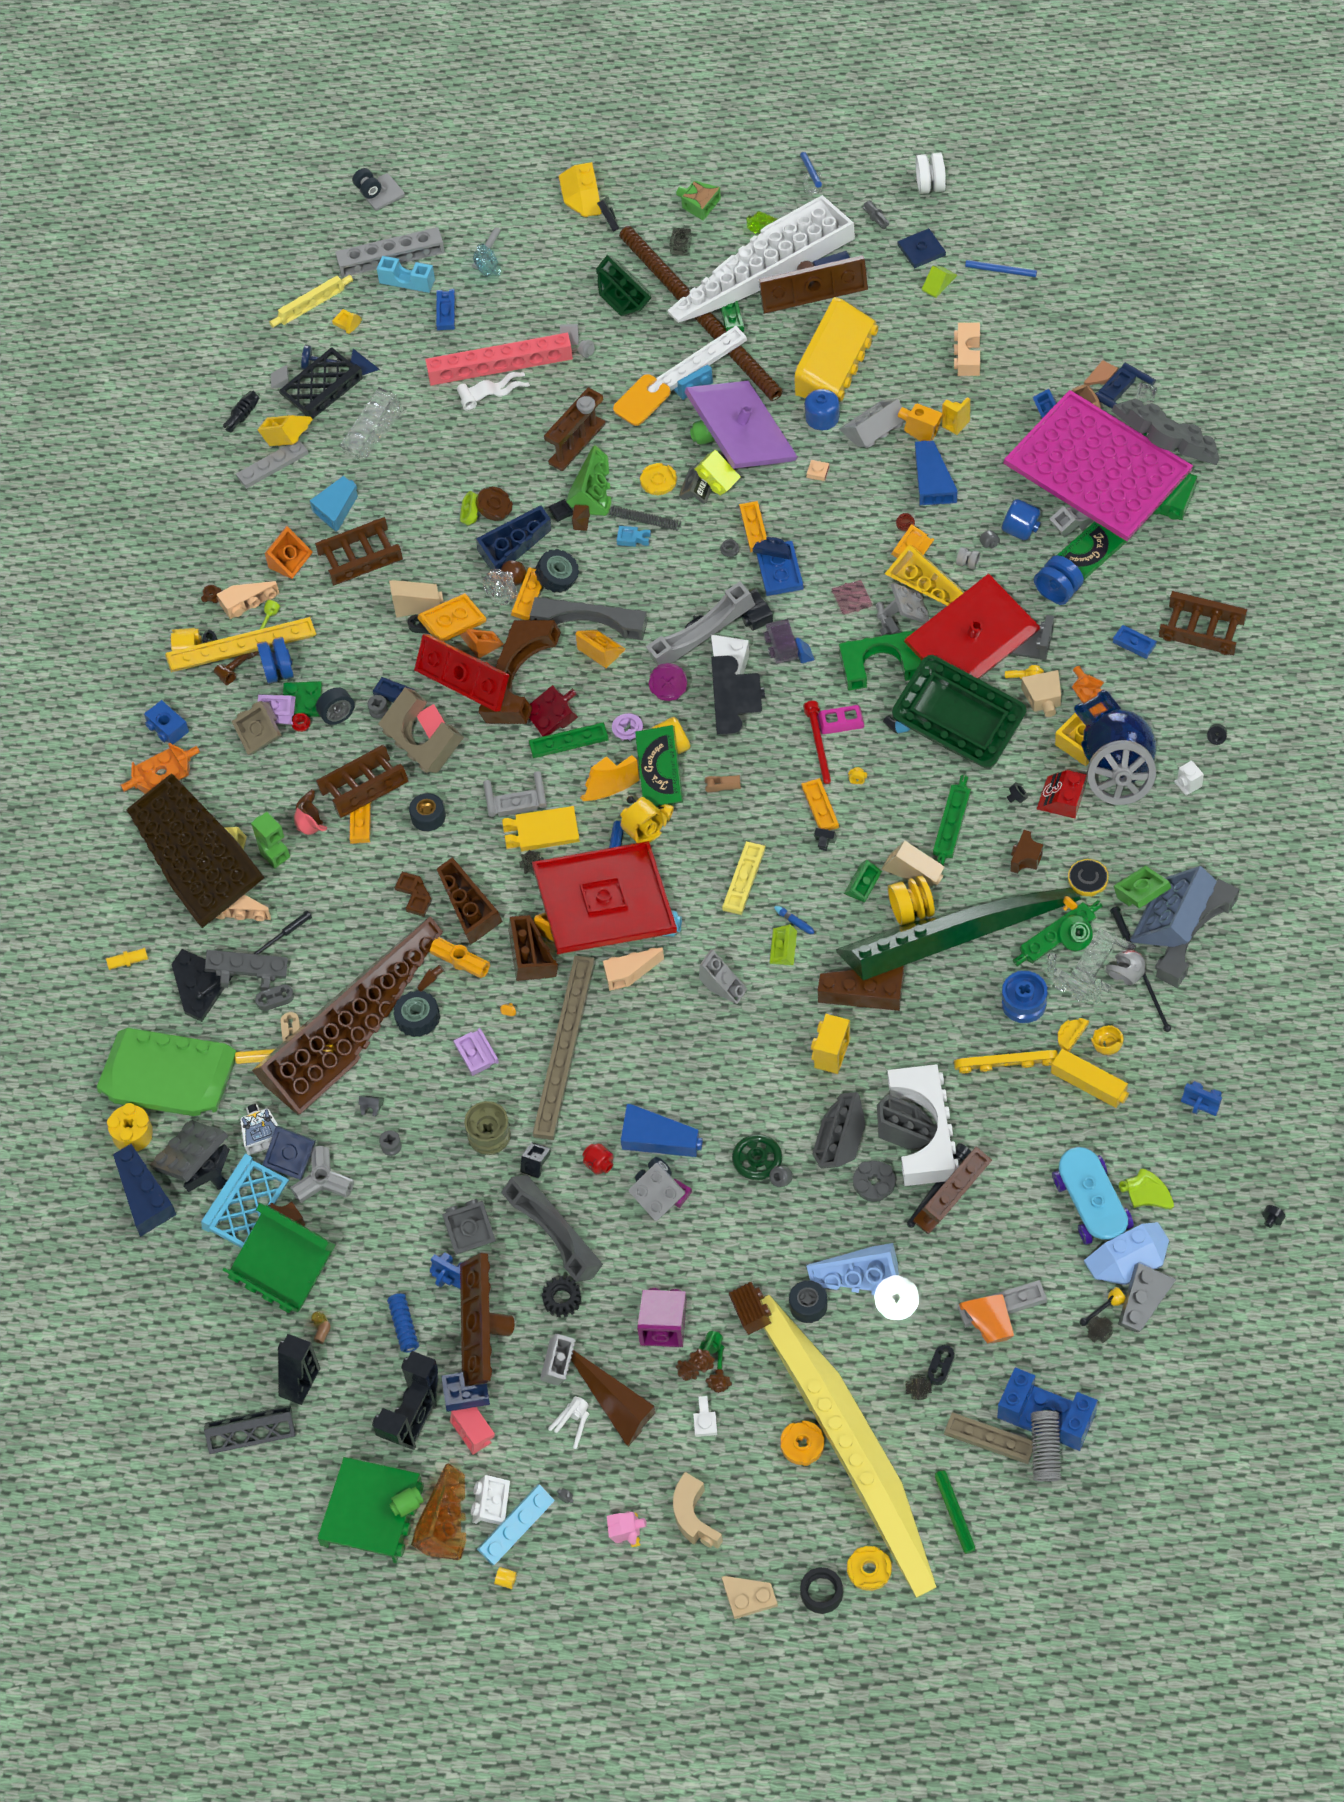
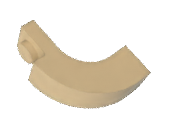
M685 1472L675 1488L673 1497V1508L677 1526L684 1537L695 1545L697 1540L701 1538L700 1541L709 1548L714 1546L718 1549L723 1542L722 1534L701 1522L694 1513L695 1505L705 1491L704 1483Z

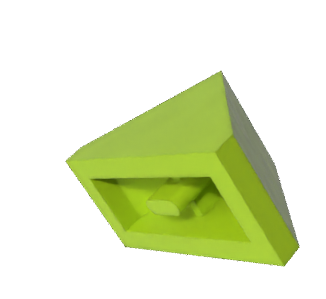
M932 266L923 284L922 291L937 298L957 277V274L942 266Z

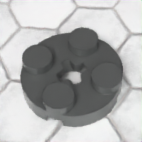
M864 1161L860 1163L854 1173L853 1186L855 1191L864 1200L871 1202L881 1201L894 1191L895 1174L892 1167L880 1161ZM877 1177V1180H880V1182H876V1185H871V1181L868 1180Z

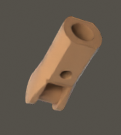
M740 775L708 776L705 778V783L707 784L705 787L706 792L741 789Z

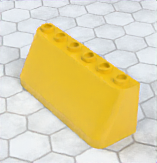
M834 297L796 368L794 377L795 395L806 398L815 390L826 389L834 392L839 401L842 402L845 389L851 385L852 375H856L858 371L859 361L862 362L864 360L865 350L870 348L872 336H876L879 326L876 321L843 299Z

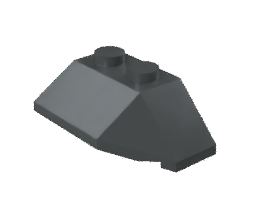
M859 1093L840 1094L837 1101L824 1115L812 1153L821 1169L840 1167L855 1160L865 1127V1118Z
M889 1094L885 1095L877 1104L878 1138L905 1149L925 1148L934 1138L938 1127L932 1123L930 1118L918 1106Z

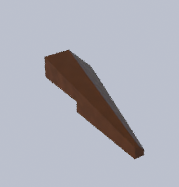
M573 1350L570 1360L577 1368L605 1414H607L616 1431L622 1437L624 1443L629 1447L640 1435L642 1428L656 1413L655 1406Z

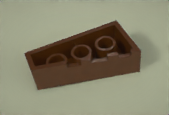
M453 857L437 868V872L470 945L503 922L498 910Z
M904 966L866 980H862L854 970L821 973L817 991L818 1003L900 1011Z

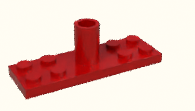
M429 634L422 635L414 671L495 712L501 711L509 674Z

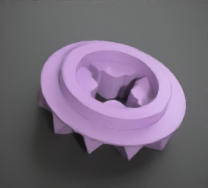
M629 713L618 716L612 723V732L616 738L618 737L622 741L624 739L631 741L633 738H636L635 731L643 729L641 719ZM630 723L631 729L625 732L624 727H627Z

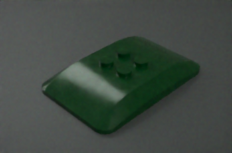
M928 655L923 658L892 709V716L896 721L945 749L984 768H991L997 763L1026 715V706L1021 701L934 655Z

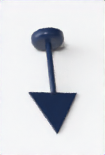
M305 344L303 348L302 370L307 368L311 361L319 358L312 356V347ZM353 349L350 362L353 365L357 364L361 368L362 376L380 370ZM327 359V362H337V360Z

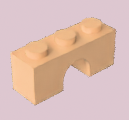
M958 323V330H954V341H958V344H954V355H958V358H954V369H958V376H980V351L970 350V348H980V323Z

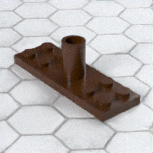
M863 255L814 266L810 261H803L798 265L796 271L758 279L764 314L868 290L866 265Z
M479 1253L460 1264L461 1355L465 1387L485 1384L491 1381L492 1368L490 1367V1356L492 1348L490 1346V1335L509 1337L512 1335L515 1326L512 1315L489 1312V1292L491 1286L489 1283L490 1263L487 1253Z

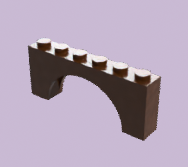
M554 620L513 621L496 665L497 669L509 674L501 711L495 712L480 705L478 712L485 723L527 724L532 707L525 697L512 693V682L519 667L530 656L543 649L556 647L561 631Z

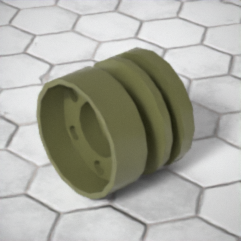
M483 1101L476 1103L468 1110L465 1115L464 1124L469 1145L474 1151L484 1155H492L505 1149L510 1142L511 1131L507 1113L503 1107L495 1102Z

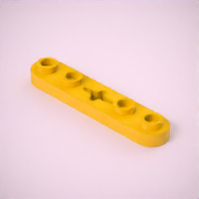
M1046 1050L960 1058L954 1060V1068L959 1070V1073L965 1074L972 1072L971 1069H980L981 1072L991 1071L992 1067L1021 1065L1022 1068L1034 1067L1035 1063H1042V1066H1051L1058 1055V1051Z

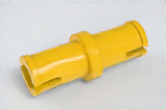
M145 947L131 952L123 951V954L106 958L109 970L125 965L129 967L133 963L148 960Z

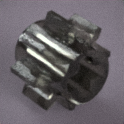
M529 850L525 854H521L522 861L519 862L520 868H524V874L532 873L534 876L532 862L544 860V858L540 857L539 851Z
M1096 1316L1086 1326L1088 1329L1087 1336L1094 1343L1097 1340L1104 1343L1113 1334L1111 1329L1113 1323L1106 1316L1103 1319Z
M911 1375L910 1381H905L906 1394H911V1399L913 1400L926 1399L927 1393H932L931 1380L926 1379V1375Z

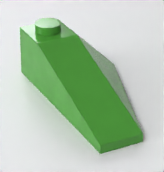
M596 445L591 448L570 488L566 502L572 508L575 505L589 506L590 514L606 516L611 505V497L607 496L606 491L610 489V483L607 482L605 477L609 474L608 456Z

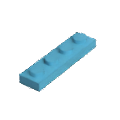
M537 1485L477 1550L490 1564L495 1565L555 1500L541 1485Z

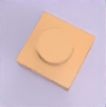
M811 460L807 471V478L825 481L829 470V463Z

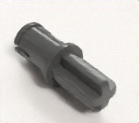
M872 201L864 203L863 210L868 213L870 219L875 221L882 229H886L889 221L883 216L882 210L878 209Z

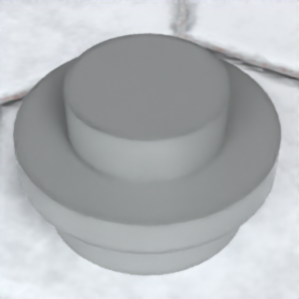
M591 340L581 341L578 347L579 354L584 358H588L595 350L594 343Z
M589 396L581 397L577 401V409L583 414H589L595 408V401Z

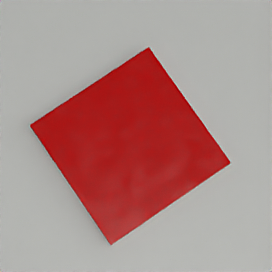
M649 841L532 862V868L557 955L677 933L674 917Z

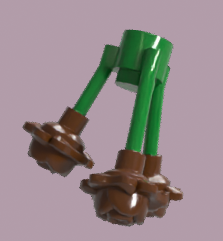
M709 1331L705 1340L701 1341L697 1351L690 1353L688 1362L678 1360L675 1366L678 1369V1376L685 1381L690 1379L696 1380L699 1375L698 1371L706 1373L708 1369L714 1368L715 1358L710 1354L718 1352L717 1370H715V1375H710L706 1379V1383L716 1393L724 1392L729 1386H732L730 1377L724 1376V1371L722 1370V1358L725 1348L721 1344L723 1336L719 1332Z

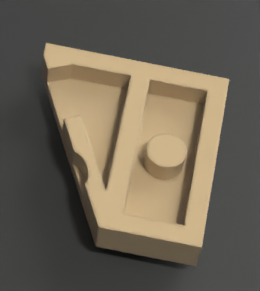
M728 1576L722 1577L734 1619L778 1606L771 1583Z

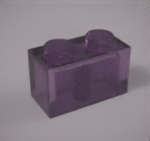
M784 619L767 623L766 632H763L765 643L770 645L768 647L770 658H774L776 664L797 660L798 648L789 620Z

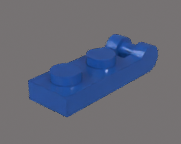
M449 289V291L437 290V331L455 329V289Z

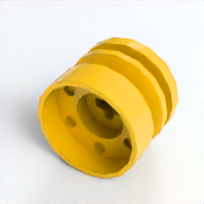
M922 875L917 876L915 881L912 878L908 879V889L901 881L888 885L889 901L899 925L902 926L914 922V912L921 920L925 918V914L927 917L934 916L935 908L932 892Z

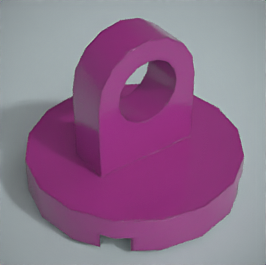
M665 663L653 669L650 673L648 684L650 691L657 698L664 701H672L684 694L688 680L682 668L676 664Z

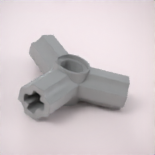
M316 1146L311 1154V1174L290 1187L298 1202L302 1203L320 1190H327L346 1198L353 1190L354 1180L332 1172L329 1148ZM325 1176L324 1179L318 1180V1178Z

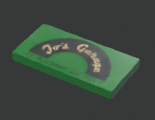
M1094 521L1057 555L1072 561L1079 568L1085 580L1127 541Z
M669 725L635 731L642 797L650 800L656 807L664 804L683 803L675 726Z

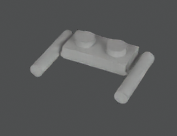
M536 771L533 774L536 790L493 797L491 781L485 780L483 785L488 815L493 817L498 814L500 817L538 810L537 807L545 808L547 803L541 772Z

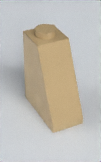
M389 581L396 618L419 614L444 602L442 591L438 592L437 584Z
M903 841L889 854L882 867V870L907 880L912 878L915 881L917 876L922 875L929 888L934 884H939L943 878L941 873L944 869L943 865L907 841Z

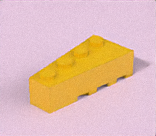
M911 545L907 546L885 572V575L946 606L964 593L958 585Z

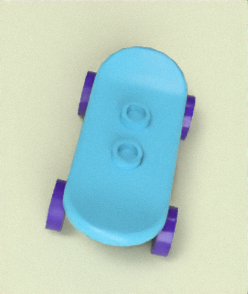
M1075 1147L1062 1155L1059 1161V1170L1052 1172V1178L1058 1192L1067 1189L1083 1221L1082 1224L1078 1225V1232L1084 1245L1092 1243V1236L1110 1240L1123 1234L1126 1230L1134 1228L1129 1210L1123 1208L1107 1176L1108 1172L1103 1158L1087 1148Z

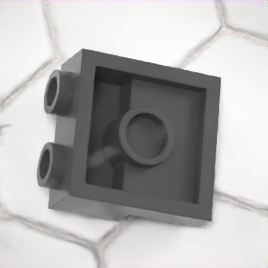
M477 1199L466 1202L465 1207L458 1209L457 1206L445 1209L446 1213L442 1214L455 1255L496 1242L483 1201L478 1202Z

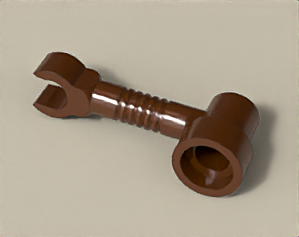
M255 651L239 655L225 667L219 664L214 668V673L221 682L229 685L236 679V673L233 670L245 660L254 658L259 652Z

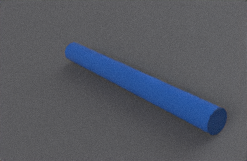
M801 152L800 157L814 185L820 188L822 183L807 153Z
M966 260L965 267L1029 277H1036L1037 270Z

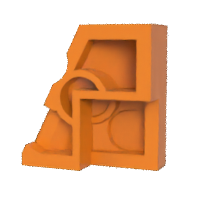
M1003 1294L978 1298L959 1304L960 1309H965L973 1319L971 1323L980 1330L982 1337L987 1343L1007 1341L1014 1336Z

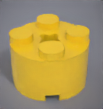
M198 628L172 629V651L203 644Z
M645 797L639 798L629 808L623 809L620 814L622 817L621 828L636 843L652 842L661 835L660 829L662 826L665 827L667 823L665 814Z
M127 1103L116 1109L108 1118V1131L118 1149L121 1150L132 1144L136 1151H140L151 1142L153 1128L147 1113L141 1107Z

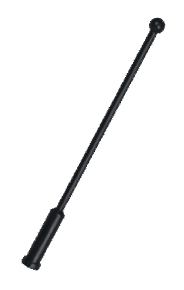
M1118 906L1110 909V913L1113 915L1122 937L1126 939L1130 950L1135 951L1129 938L1130 933L1120 913V908ZM1144 973L1142 977L1163 1022V1030L1170 1032L1171 1025L1167 1023L1148 978Z
M304 911L301 916L283 928L280 934L253 954H260L281 937L289 935L307 920L312 919L310 912ZM220 978L202 992H197L195 998L201 1000L203 995L220 983Z

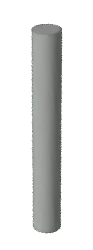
M498 227L493 229L472 264V268L478 269L501 232Z

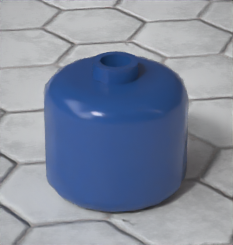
M818 389L806 397L804 403L805 419L810 427L823 431L833 428L838 423L840 405L839 399L834 392Z
M1015 499L1002 523V531L1021 540H1028L1032 532L1036 533L1041 522H1038L1040 510L1024 501Z

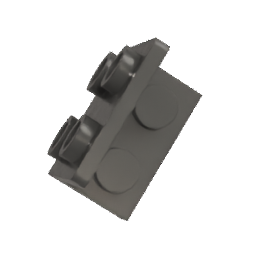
M1046 615L1045 622H1041V625H1039L1040 631L1010 655L1047 660L1053 633L1054 616Z

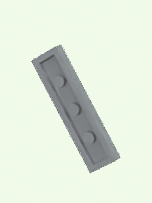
M298 440L295 444L286 445L236 473V477L247 489L308 455V450Z
M1040 1280L990 1295L1003 1294L1008 1314L1047 1303V1297ZM958 1305V1311L964 1327L973 1326L971 1323L973 1319L965 1309L961 1310Z

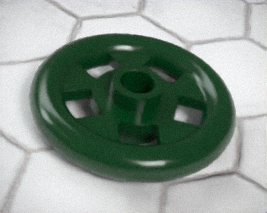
M749 1135L741 1139L734 1147L732 1162L736 1171L743 1177L751 1180H763L769 1178L770 1171L774 1167L781 1166L782 1151L778 1143L766 1135ZM757 1144H766V1148L757 1147ZM746 1146L750 1148L747 1155L742 1153ZM767 1154H774V1161H767ZM755 1156L761 1157L759 1160H754L753 1158ZM746 1160L751 1165L747 1169L742 1165ZM765 1165L766 1170L757 1172L756 1168Z

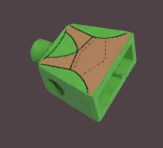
M693 181L688 188L679 186L676 195L681 197L682 208L703 221L721 200L720 187L698 181Z

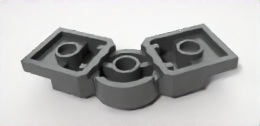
M1132 399L1115 404L1111 410L1137 432L1142 434L1148 433V440L1162 449L1174 451L1177 448L1178 452L1184 456L1217 465L1220 460L1215 439L1207 435L1203 436L1201 428L1195 424H1178L1174 420L1167 418L1166 413L1160 410V407L1156 404L1143 405L1142 401Z

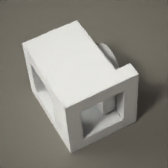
M1190 761L1179 767L1178 777L1174 782L1185 795H1188L1202 787L1204 774L1193 761Z

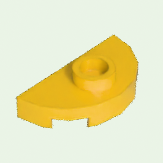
M1079 1018V1020H1067L1063 1023L1058 1031V1044L1060 1048L1070 1052L1089 1025V1020Z

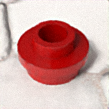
M298 713L293 716V725L291 726L295 731L303 732L310 727L311 722L307 715Z

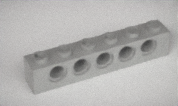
M435 227L335 251L341 277L343 278L348 275L376 270L382 256L397 258L401 264L443 254L445 251L439 228Z

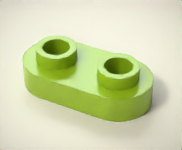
M469 491L464 496L461 505L460 522L467 526L474 524L478 518L476 506L478 494Z

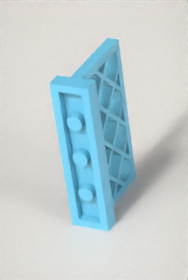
M244 1154L202 1219V1229L207 1232L211 1231L242 1248L246 1240L242 1242L237 1239L235 1232L247 1229L248 1236L251 1233L249 1228L254 1227L256 1222L248 1224L246 1215L257 1212L258 1216H260L261 1213L256 1211L258 1206L256 1198L268 1195L269 1204H275L289 1179L253 1161L251 1156ZM255 1168L262 1172L263 1178L251 1180L250 1173ZM276 1179L282 1182L279 1188L270 1190L267 1181ZM265 1182L267 1191L255 1194L253 1185ZM250 1186L252 1195L240 1197L239 1190L242 1187ZM254 1199L256 1208L244 1211L242 1202ZM239 1203L242 1212L229 1214V1206ZM243 1216L245 1225L233 1228L231 1219ZM229 1220L231 1229L222 1231L216 1228L220 1221Z

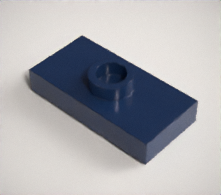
M381 677L373 689V695H381L386 700L394 703L405 687L412 690L415 689Z

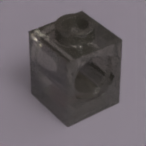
M673 227L669 243L670 254L688 256L692 241L691 229Z

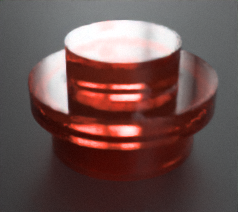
M902 513L896 519V526L902 531H907L911 524L915 525V520L909 513Z

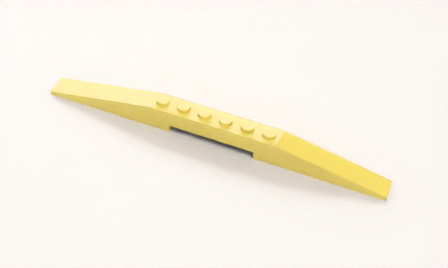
M770 1295L765 1296L762 1299L763 1305H768L772 1315L769 1316L771 1324L763 1329L809 1410L813 1412L842 1463L855 1491L914 1595L917 1598L935 1589L936 1584L903 1484L843 1379Z

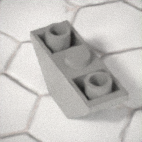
M710 950L700 964L699 979L709 991L738 1004L747 988L714 950Z

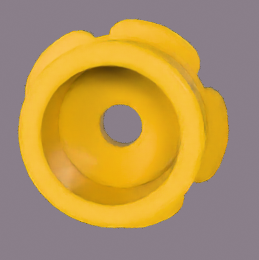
M860 767L849 770L848 777L850 783L863 784L867 778V773Z

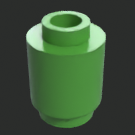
M409 1487L391 1498L392 1503L389 1506L395 1516L399 1514L402 1518L419 1508L424 1500L416 1487L412 1489Z

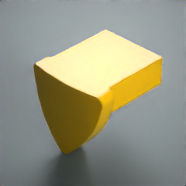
M344 309L332 320L333 325L345 330L348 334L353 332L362 321L359 315Z

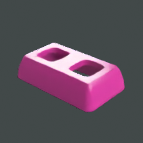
M859 705L822 710L818 713L822 734L865 727ZM855 710L857 718L847 720L844 712ZM835 713L838 721L827 723L825 715Z

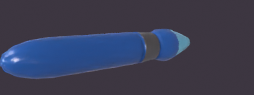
M781 906L774 907L781 917H784L804 932L814 934L811 926L788 912L785 908Z

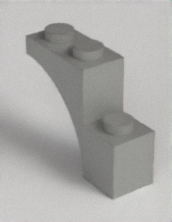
M1064 506L1049 518L1052 525L1064 538L1076 527L1083 530L1094 521L1075 508H1066Z

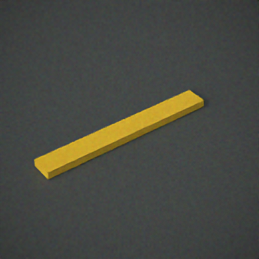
M308 617L167 652L165 657L170 671L175 672L258 651L257 643L266 641L271 648L273 647V639L283 637L284 643L287 644L314 637L316 632L311 618Z

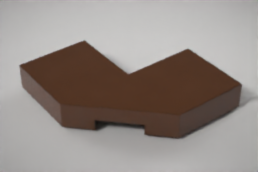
M402 871L394 888L396 891L411 895L405 908L406 912L425 917L432 899L420 876Z

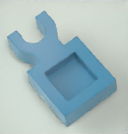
M619 526L617 545L636 547V543L649 546V538L644 537H651V530L638 531V527Z

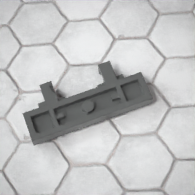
M207 950L205 971L216 972V976H221L220 987L228 988L230 975L256 976V978H261L260 991L269 989L270 981H275V978L286 979L288 957Z

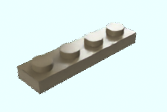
M953 1412L944 1431L946 1436L1025 1464H1029L1032 1456L1033 1446L1031 1444L1033 1442L1030 1439Z

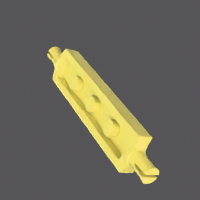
M348 275L343 279L335 276L278 310V317L269 321L271 327L274 328L280 323L285 325L342 292L345 285L353 282L352 276Z

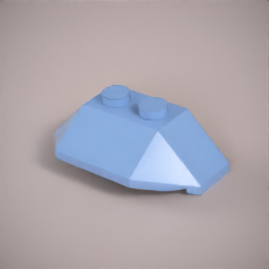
M1158 1222L1141 1224L1104 1243L1088 1256L1084 1263L1095 1279L1127 1285L1130 1283L1135 1264L1140 1263L1154 1270L1163 1266L1169 1239Z

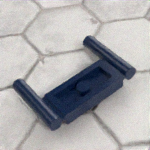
M1125 362L1095 394L1099 402L1112 409L1117 404L1116 401L1135 382L1136 377L1151 386L1155 384L1156 379Z

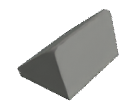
M561 324L560 334L568 332L571 345H578V324Z
M283 366L271 373L272 389L282 388L289 382L287 366Z

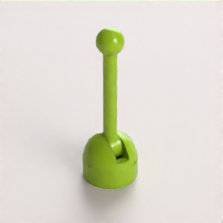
M273 600L266 601L264 605L266 617L260 629L265 628L270 616H275L278 613L280 605Z

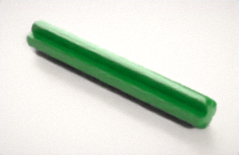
M945 1470L935 1473V1479L963 1552L965 1554L975 1551V1545Z

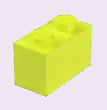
M716 450L709 453L695 468L698 476L710 485L712 491L720 496L727 492L741 477Z

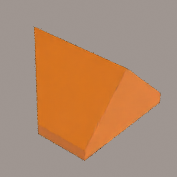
M467 629L466 632L460 634V637L478 659L503 645L502 641L493 631Z

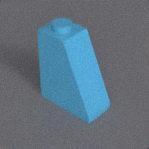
M342 476L310 500L312 512L335 532L341 527L358 497L356 484Z

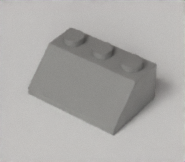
M898 399L881 400L839 428V430L857 447L869 448L875 444L876 439L889 435L888 431L903 425L905 420L897 417L902 405Z

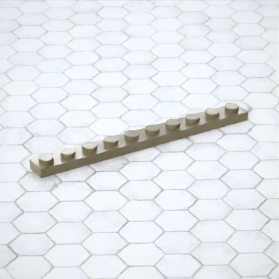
M574 955L533 1130L534 1138L554 1140L594 969L595 959L591 957Z

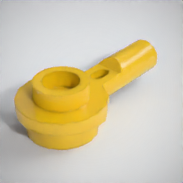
M1031 665L1022 671H1005V679H1022V677L1044 673V670L1038 665Z

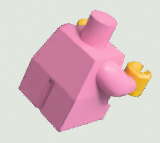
M630 1511L607 1516L608 1534L611 1540L615 1543H623L622 1541L628 1540L632 1547L641 1545L639 1543L640 1538L637 1536L640 1535L639 1528L647 1526L645 1518L638 1519V1514Z

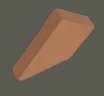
M1102 360L1084 381V385L1105 384L1118 371V368Z

